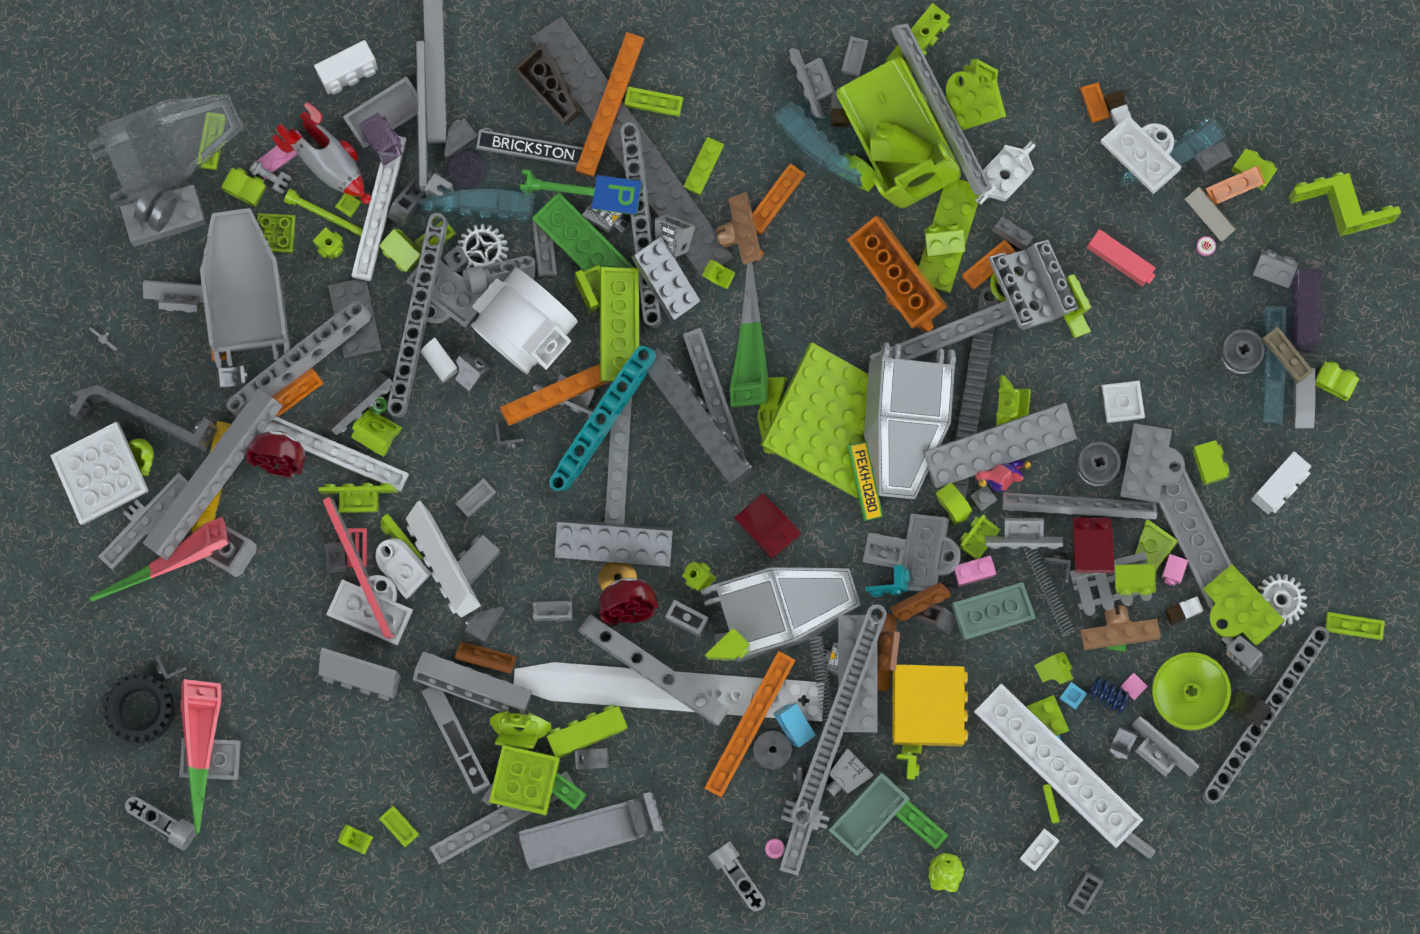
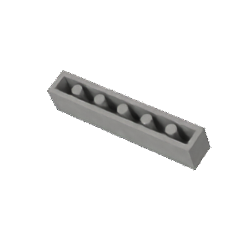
M426 652L422 653L413 677L414 681L499 712L509 711V713L525 714L532 691L524 687L516 686L505 680L494 678L489 674H483L470 667H464L453 661L445 660Z

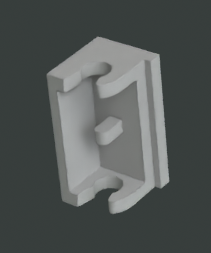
M435 173L424 189L427 199H433L440 204H445V201L441 200L439 196L446 194V196L452 197L454 194L453 185Z
M572 601L533 602L534 621L573 620Z

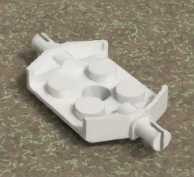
M1029 141L1023 149L1008 145L1004 146L1000 153L983 170L992 189L987 193L980 194L975 199L977 203L979 202L982 205L990 197L1006 201L1031 175L1034 168L1030 161L1029 153L1036 147L1033 142ZM1007 171L1010 174V178L1002 179L1000 172Z

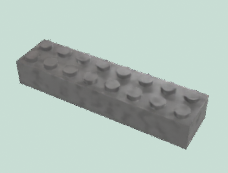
M657 348L655 350V361L649 368L648 374L727 481L736 488L753 475L750 471L753 467L744 456H739L741 451L733 441H728L730 436L722 426H717L719 421L710 410L708 412L705 410L708 408L705 402L699 396L695 397L694 394L697 392L688 381L684 382L683 379L686 377L676 365L672 366L675 362L665 350L662 352Z

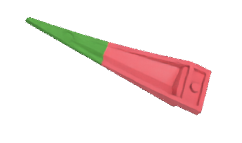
M223 517L202 525L178 545L167 561L159 557L125 579L90 596L89 599L95 601L212 555L216 549H221L228 545L226 524Z
M184 679L181 682L180 704L194 827L197 835L200 832L207 776L221 705V684Z

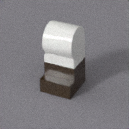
M1122 90L1108 94L1104 99L1115 126L1120 124L1127 116L1131 117Z
M1195 597L1170 606L1164 611L1170 625L1173 626L1204 610L1199 598Z

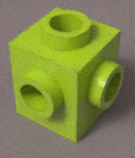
M326 227L313 240L314 245L318 248L317 252L323 258L328 257L332 260L334 257H339L343 252V238L337 232L332 233Z
M693 561V563L686 566L685 572L682 575L686 579V585L697 591L711 586L716 580V577L710 572L711 568L704 562L698 563Z

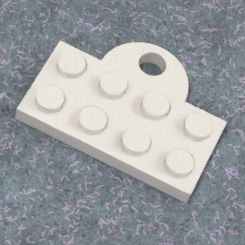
M1127 116L1101 139V143L1153 194L1181 170V166L1170 156L1174 146V137L1172 132L1164 125L1149 124L1141 128L1131 117ZM1158 133H1165L1167 138L1159 140L1156 135Z
M381 575L369 577L396 635L392 639H387L380 629L361 585L359 587L342 580L326 615L398 646L413 609L396 603L397 590L393 582ZM385 581L387 588L384 591H378L376 589L378 582Z

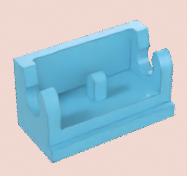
M789 703L773 713L793 746L801 747L816 736L797 703L792 705Z

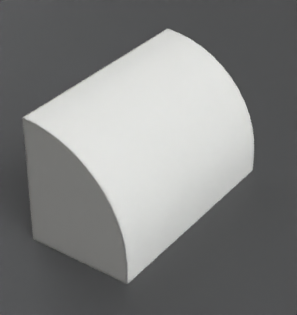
M433 338L422 348L421 354L443 383L458 373L457 367L436 338Z

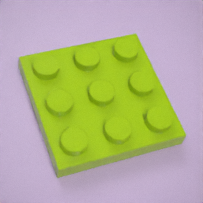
M503 745L489 803L547 816L560 758Z

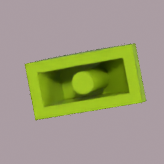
M732 628L705 654V657L708 660H736L738 657L742 659L749 653L748 648L750 644Z

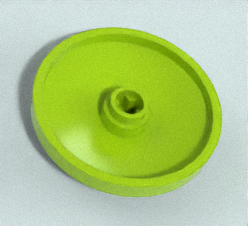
M1182 653L1167 660L1158 670L1153 682V701L1159 714L1169 724L1183 730H1201L1216 723L1227 710L1231 696L1230 681L1222 666L1211 657L1201 653Z

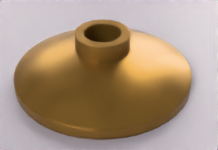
M607 562L601 568L598 577L602 590L616 581L614 580L616 574H619L621 579H637L636 571L630 563Z

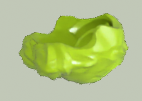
M134 439L128 443L142 476H148L154 458L153 447L145 439Z
M942 853L930 862L928 877L932 889L938 891L946 890L948 892H956L958 890L959 883L964 876V867L957 856Z

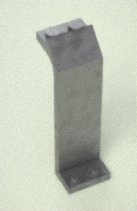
M99 385L73 392L72 394L77 397V400H74L69 408V414L85 424L94 406L99 402L106 401L203 451H206L218 429L210 420L203 417L202 421L197 423L195 427L196 432L193 434Z
M648 792L626 802L519 831L513 835L523 873H527L539 867L644 838L664 831L653 793Z

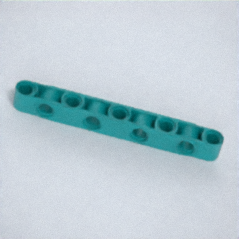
M646 346L638 347L625 363L551 476L549 485L553 490L567 491L581 474L655 361L656 353L652 348ZM647 350L648 358L643 360L642 353ZM625 382L627 389L625 392H622L620 387ZM604 414L606 420L601 424L599 418ZM581 446H583L585 449L584 454L582 456H580L578 453V450ZM559 478H562L563 486L559 488L557 481Z

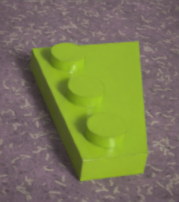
M1146 519L1135 554L1145 552L1148 564H1155L1157 571L1177 545L1178 540Z

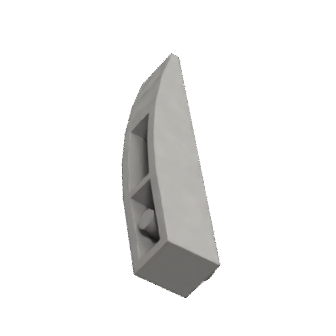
M433 687L421 691L472 793L475 795L491 787L444 692Z

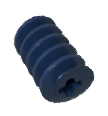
M1098 676L1087 695L1091 692L1092 700L1098 696L1099 704L1105 700L1106 708L1112 704V711L1119 708V715H1121L1130 699L1128 698L1129 692L1126 691L1124 694H1121V687L1115 691L1114 683L1108 687V680L1101 683L1102 677Z

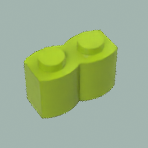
M231 168L221 189L256 208L266 190V186L263 184L264 181L256 176L254 178L247 176L245 170Z
M1325 361L1315 378V386L1347 401L1350 399L1359 378L1356 377V373L1353 371H1344L1339 368L1337 363Z

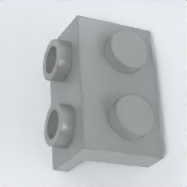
M1269 249L1266 251L1262 250L1253 275L1289 288L1298 263L1289 256L1281 257L1275 251Z
M868 533L863 562L894 568V565H902L906 540L878 533Z

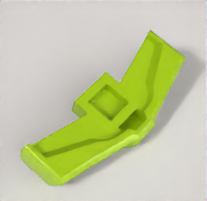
M787 377L768 378V404H760L757 415L762 440L780 405L784 387L788 380ZM763 447L764 453L775 454Z

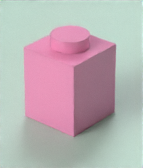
M1169 554L1161 575L1164 583L1172 586L1180 584L1188 560Z

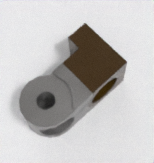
M835 91L831 101V127H850V120L845 115V111Z

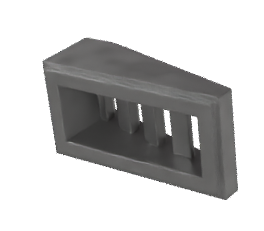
M1086 870L1067 905L1084 915L1102 886L1104 879ZM1089 878L1095 881L1097 884L1096 886H1094L1086 880ZM1083 885L1091 888L1093 890L1092 893L1083 889ZM1079 892L1087 895L1089 897L1088 900L1079 896ZM1075 899L1085 903L1083 909L1078 907L1080 905L1074 902Z

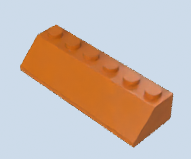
M878 216L873 217L847 239L911 328L932 320L948 307L882 218Z

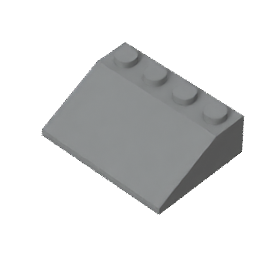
M321 648L319 676L323 677L322 681L331 684L334 681L340 682L341 687L352 690V687L360 689V693L370 695L372 692L378 694L377 698L389 701V698H395L401 679L396 670Z

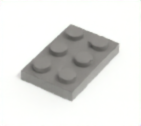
M182 738L179 777L189 778L185 739ZM213 741L207 779L239 780L241 741Z

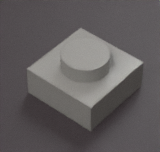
M987 485L970 496L981 512L997 501Z

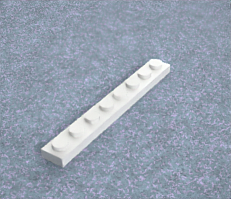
M387 135L351 275L352 278L371 281L379 245L382 240L407 142L406 137Z
M276 416L264 431L285 432L297 439L305 451L379 483H391L400 492L409 476V473Z

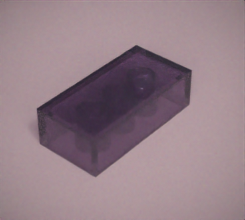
M1299 269L1293 277L1292 345L1297 351L1315 352L1321 345V324H1324V313H1321L1322 270Z

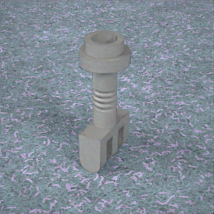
M254 160L249 168L251 174L256 175L259 173L274 182L271 189L283 194L285 191L279 185L287 188L288 184L282 180L284 178L287 181H291L292 177L282 171L276 176L261 167L262 162Z

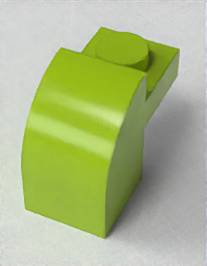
M845 153L834 166L837 172L849 177L862 190L869 192L875 185L872 177L877 176L876 172L856 155L850 156Z
M951 482L936 493L939 503L946 509L950 520L955 526L958 523L964 522L970 515V512H972L966 499Z

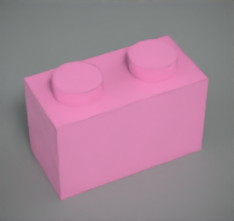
M991 556L958 565L953 574L957 587H962L993 578L996 575Z

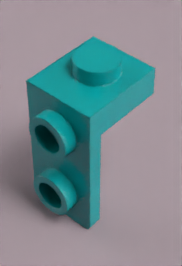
M894 565L893 585L865 587V591L873 597H881L885 593L901 595V592H908L909 571L902 565Z

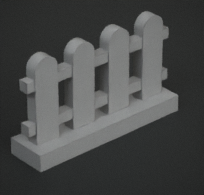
M1145 552L1114 560V569L1115 565L1148 564ZM1075 570L1070 571L1073 584H1077L1074 585V590L1079 591L1082 602L1078 604L1079 609H1084L1085 614L1088 616L1093 615L1096 611L1095 606L1100 604L1103 605L1106 611H1111L1114 608V601L1120 599L1123 605L1130 606L1133 603V596L1140 593H1132L1131 595H1121L1118 593L1112 595L1109 583L1115 581V575L1107 576L1115 574V570L1114 573H1075ZM1098 586L1101 598L1093 600L1090 588ZM1152 593L1150 595L1140 594L1141 599L1149 601L1152 598Z

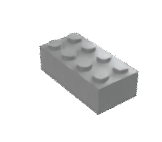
M194 185L172 191L179 196L178 204L168 224L159 232L150 228L148 222L142 224L134 219V211L138 201L120 207L133 247L207 225Z

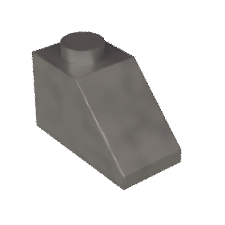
M465 118L461 121L456 120L451 124V128H449L444 153L447 162L478 140V136Z
M1222 141L1195 155L1191 162L1203 177L1233 158V155Z
M933 605L925 611L912 616L922 623L949 635L956 623L955 615L938 605Z
M498 607L475 613L473 617L469 616L464 624L466 627L465 632L486 644L505 613V609Z

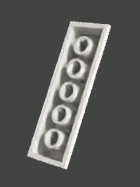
M418 501L406 518L409 524L407 530L412 537H416L417 541L415 544L420 552H424L425 556L423 559L426 565L432 567L433 572L431 574L434 580L442 585L439 588L444 598H449L450 603H448L450 610L453 614L457 613L460 617H463L481 605L432 514L421 501Z

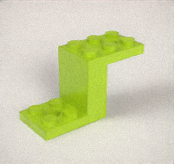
M1343 172L1333 174L1332 178L1325 179V177L1315 179L1313 183L1307 184V182L1296 184V187H1294L1289 195L1290 203H1295L1327 194L1340 236L1395 222L1401 214L1399 206L1393 208L1390 205L1382 208V211L1379 212L1374 210L1367 211L1362 216L1349 173L1343 174Z

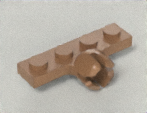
M744 192L728 198L732 220L716 228V234L719 233L717 235L719 243L724 248L738 244L741 260L744 265L762 259L748 194Z
M1118 605V609H1116L1117 615L1115 606L1111 611L1105 610L1106 626L1082 629L1080 631L1083 650L1159 640L1161 638L1157 619L1131 622L1125 605Z

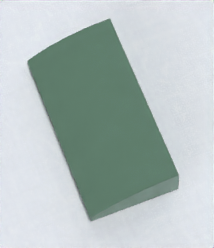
M879 770L827 829L858 856L910 798Z

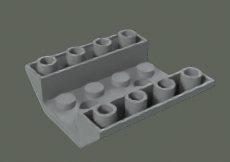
M1049 240L1035 243L1023 251L1006 255L1004 252L988 258L1019 328L1025 330L1048 323L1079 309ZM1014 269L1019 271L1020 276L1015 274ZM1029 303L1034 305L1035 310L1030 308Z

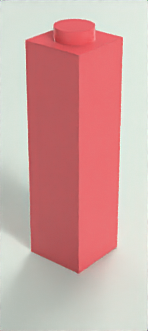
M1100 229L1088 244L1087 249L1141 286H1144L1146 282L1150 284L1156 276L1153 273L1156 267Z

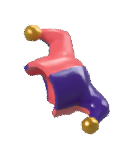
M1016 460L1008 464H998L990 471L978 472L975 478L980 487H985L989 483L993 490L1004 492L1013 482H1021L1023 480V475L1018 469L1022 467L1029 469L1031 463L1029 461Z

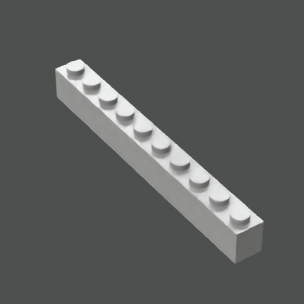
M257 389L144 540V545L166 561L169 559L247 455L248 448L254 437L265 431L282 408L279 402L261 389Z

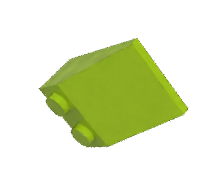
M890 123L877 124L870 139L871 161L923 163L929 160L934 144L897 125H891Z

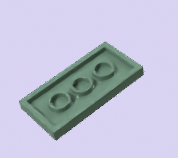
M1023 582L951 604L963 641L1036 618Z

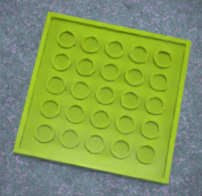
M812 342L809 343L760 445L845 493L858 498L847 446L865 442L864 429L868 374Z

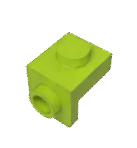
M710 259L702 276L710 282L728 289L735 272Z
M901 751V754L896 755V760L908 761L906 780L914 781L915 776H919V765H916L917 756H913V752Z
M346 824L340 832L338 842L365 855L373 837Z

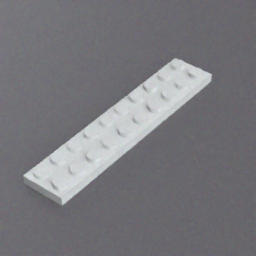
M1002 684L974 711L978 717L1115 848L1143 821L1127 803Z

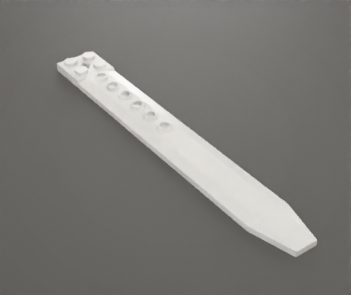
M553 662L517 668L514 673V685L524 687L532 691L531 695L550 701L694 712L631 668ZM676 672L729 709L726 715L743 716L763 678ZM667 677L664 683L670 685L673 683L674 678ZM785 680L765 718H775L774 712H777L789 703L791 705L797 703L807 721L822 722L821 712L823 709L820 708H823V705H820L823 702L819 701H822L823 698L818 697H823L824 694H818L823 693L824 690H817L824 689V687L817 686L824 685V683L816 684L817 682ZM802 695L809 699V703H806L805 706H801V702H798ZM700 698L695 704L703 706L706 700Z

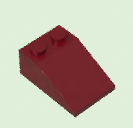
M763 493L734 517L771 561L801 536V532Z
M1073 518L1071 540L1075 573H1114L1111 518Z

